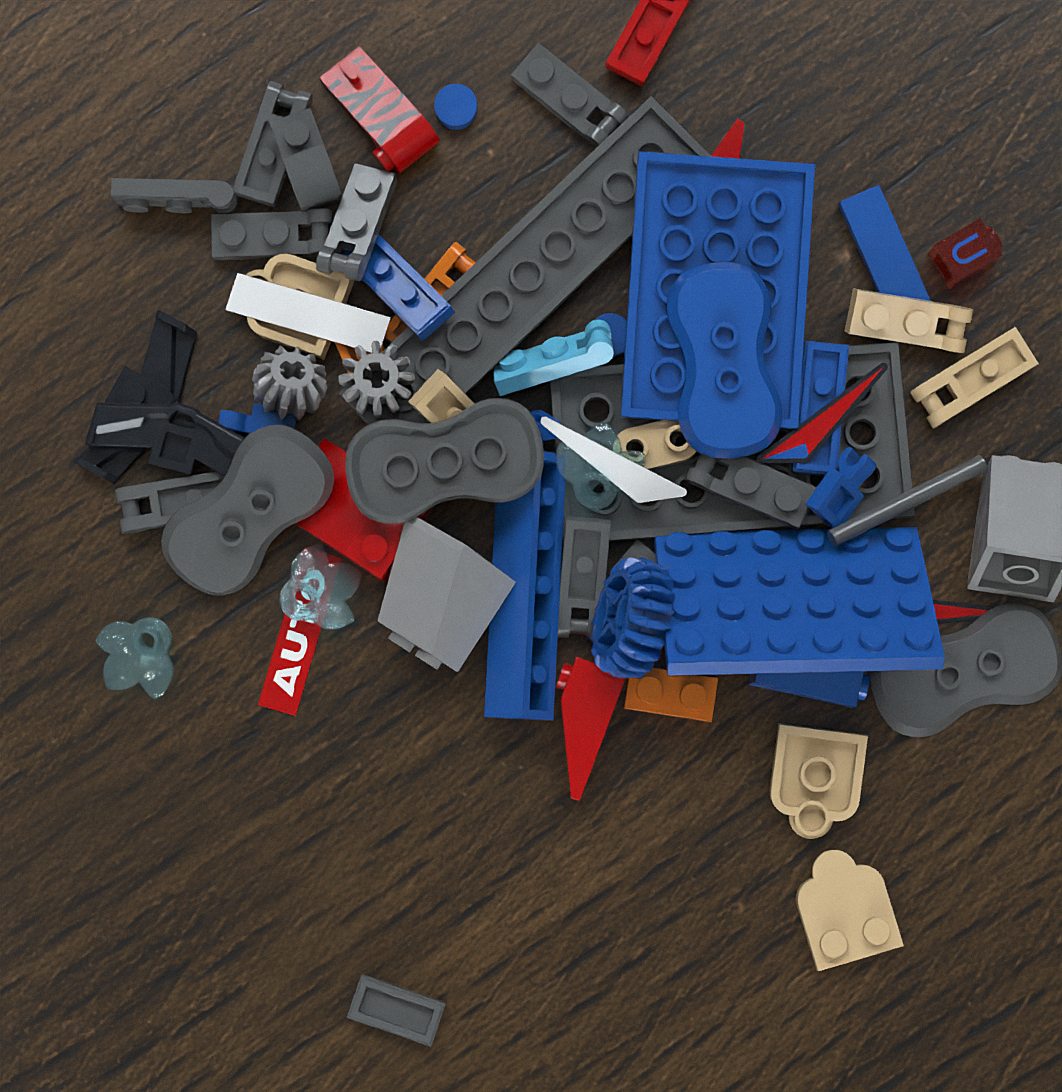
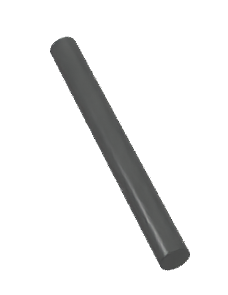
M978 455L828 530L829 540L836 547L987 471V464L983 457Z

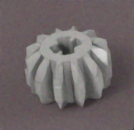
M373 341L371 354L367 355L361 345L355 347V353L359 359L358 362L351 358H344L342 361L343 367L351 373L340 375L339 384L350 387L343 394L346 402L354 401L360 397L356 405V411L359 414H363L369 404H372L374 417L380 418L382 416L381 405L387 404L392 413L399 411L395 396L402 400H410L411 392L402 385L414 383L415 375L410 372H402L410 365V359L407 356L394 361L398 351L397 346L391 344L385 354H382L379 341ZM372 371H381L382 377L389 380L388 382L382 380V387L372 388L371 381L365 380L366 376L372 378Z
M281 345L275 351V354L265 352L260 364L257 365L253 372L254 400L263 402L265 413L276 410L279 411L278 414L281 420L287 414H292L300 421L305 412L314 414L319 407L320 401L326 395L325 366L316 364L315 353L307 356L301 355L299 346L293 352H287Z

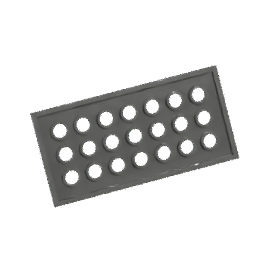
M898 342L849 346L846 384L852 379H861L881 363H886L888 369L869 390L868 398L865 401L859 402L842 422L839 457L847 447L852 448L860 457L866 454L876 463L875 471L878 476L874 487L869 489L858 488L864 497L848 520L912 489ZM624 364L597 366L550 381L553 417L558 419L561 425L596 443H604L611 450L615 438L623 430L661 421L620 418ZM592 400L603 401L609 408L607 419L600 423L590 422L585 417L583 411L588 402ZM856 422H865L870 425L873 430L872 442L867 445L856 444L850 437L851 425ZM779 429L784 435L792 431L791 429ZM673 432L669 437L670 442L675 446L676 440L684 436L683 433ZM555 438L556 453L567 455L563 546L566 516L611 520L609 542L653 539L657 536H668L673 532L698 534L790 527L703 490L704 493L701 500L695 503H689L681 497L659 500L653 506H643L627 495L562 440ZM630 442L626 446V450L631 456V446L634 442ZM765 448L760 452L745 457L760 463L757 458L767 449ZM700 454L686 462L650 471L680 485L685 480L689 468H695ZM716 462L711 475L719 480H723L728 467ZM760 463L811 485L810 475L791 473L792 463ZM599 486L610 487L616 494L617 500L615 505L607 510L596 508L591 501L593 490ZM808 507L800 527L826 525ZM914 508L892 519L912 518L915 516Z

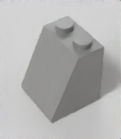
M992 455L981 482L967 589L1054 603L1062 588V464L1021 460L1010 455L1002 457Z
M415 517L404 523L378 622L392 630L388 639L408 652H411L414 646L418 647L419 650L415 656L438 670L443 663L458 672L516 582L464 543Z

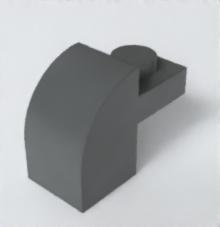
M311 108L269 122L301 211L323 209L339 203L342 199V193Z

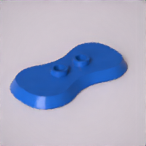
M731 262L707 263L685 271L673 283L667 302L670 325L682 347L686 364V379L678 411L680 428L684 438L693 449L700 454L714 458H739L762 451L776 438L782 420L780 398L766 370L763 354V343L771 312L769 292L759 274L742 264Z

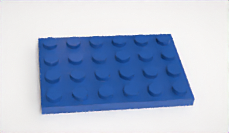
M639 151L620 418L679 421L678 411L686 379V364L682 347L668 318L667 302L669 292L675 280L682 273L693 267L707 263L731 262L750 267L759 274L767 287L771 300V312L763 343L764 362L781 402L782 420L780 429H798L815 164Z
M917 527L872 528L836 547L829 540L827 531L830 529L718 531L698 534L673 532L668 536L654 537L656 564L662 565L663 568L669 570L670 578L673 579L674 584L672 592L675 594V599L672 603V610L675 613L671 616L670 627L672 629L665 631L664 647L667 675L943 669L945 655Z

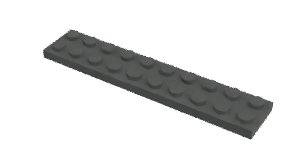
M652 96L441 295L455 312L423 342L407 328L391 343L397 346L398 350L394 361L405 356L410 359V365L402 372L413 373L415 375V382L402 386L411 392V398L437 369L445 373L467 395L500 364L499 361L524 341L632 237L639 151L711 157ZM385 348L381 353L385 354L387 348ZM372 371V378L368 376L365 378V380L371 381L372 388L382 387V380L386 382L389 380L382 377L381 371ZM346 386L339 392V397L367 425L380 420L428 423L408 401L396 396L394 398L398 403L399 411L392 413L387 404L381 405L382 416L375 418L372 404H369L363 414H359L356 411V405L360 397L351 402L344 400L343 394L350 387Z

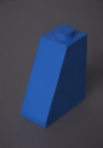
M864 671L750 674L748 685L853 708L857 706L858 699L865 700L870 675L864 674Z

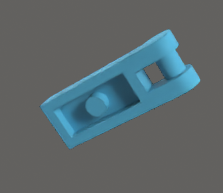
M593 320L588 323L583 332L567 337H553L546 340L542 345L529 349L512 350L494 368V383L499 395L503 396L606 364L614 355L609 324L603 320Z

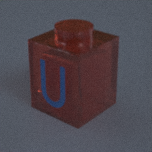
M980 218L936 243L928 253L950 290L995 265L1003 256L1000 252L1002 244L999 236L991 226L985 227Z

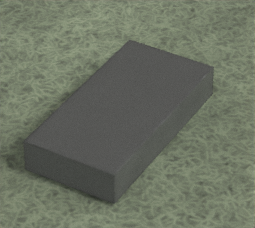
M362 974L347 1018L431 1047L446 1002Z

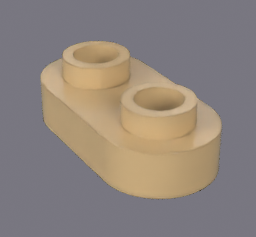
M668 420L627 428L617 435L612 448L613 452L648 470L686 462L696 453V450L689 445L687 440L680 447L674 446L670 442L669 437L673 432L682 433L679 421ZM630 442H638L643 447V453L637 457L628 454L626 446Z

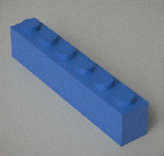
M544 451L543 470L537 484L528 493L517 499L495 503L492 565L516 583L489 623L484 717L554 720L567 455Z

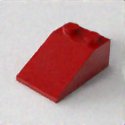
M323 438L318 447L324 452L333 468V489L322 508L295 524L385 583L392 570L405 522L382 523L372 520L361 513L350 494L345 470L346 451ZM432 507L417 517L426 522L433 511Z

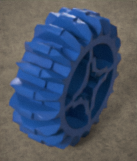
M631 557L622 559L618 565L611 569L610 576H607L606 580H604V588L599 595L598 604L595 607L594 620L591 622L593 633L590 640L593 643L591 652L592 656L595 657L596 666L600 667L601 671L610 673L611 676L623 679L625 677L642 678L646 672H650L654 666V661H658L660 658L662 646H665V631L672 629L670 627L671 616L675 613L672 610V603L675 599V594L672 592L674 586L673 579L670 578L668 569L663 568L662 565L655 564L653 560L641 557L639 559Z

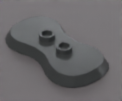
M492 398L475 403L452 418L440 422L423 424L403 420H380L371 423L355 434L349 443L346 452L345 470L350 494L361 513L378 522L401 523L413 519L436 504L447 500L471 498L489 502H506L525 495L537 484L541 477L544 451L539 428L528 409L509 399Z
M269 425L252 432L239 445L230 468L221 483L206 496L183 506L168 520L161 539L162 552L166 561L184 581L204 593L228 595L244 588L257 574L272 541L284 529L313 515L324 506L334 484V471L330 461L312 440L291 427Z
M1005 603L988 610L968 627L958 632L941 636L945 655L943 669L870 671V684L881 716L894 731L910 737H927L941 732L963 714L980 706L989 704L1024 705L1043 699L1058 685L1062 676V651L1053 626L1039 609L1023 603Z

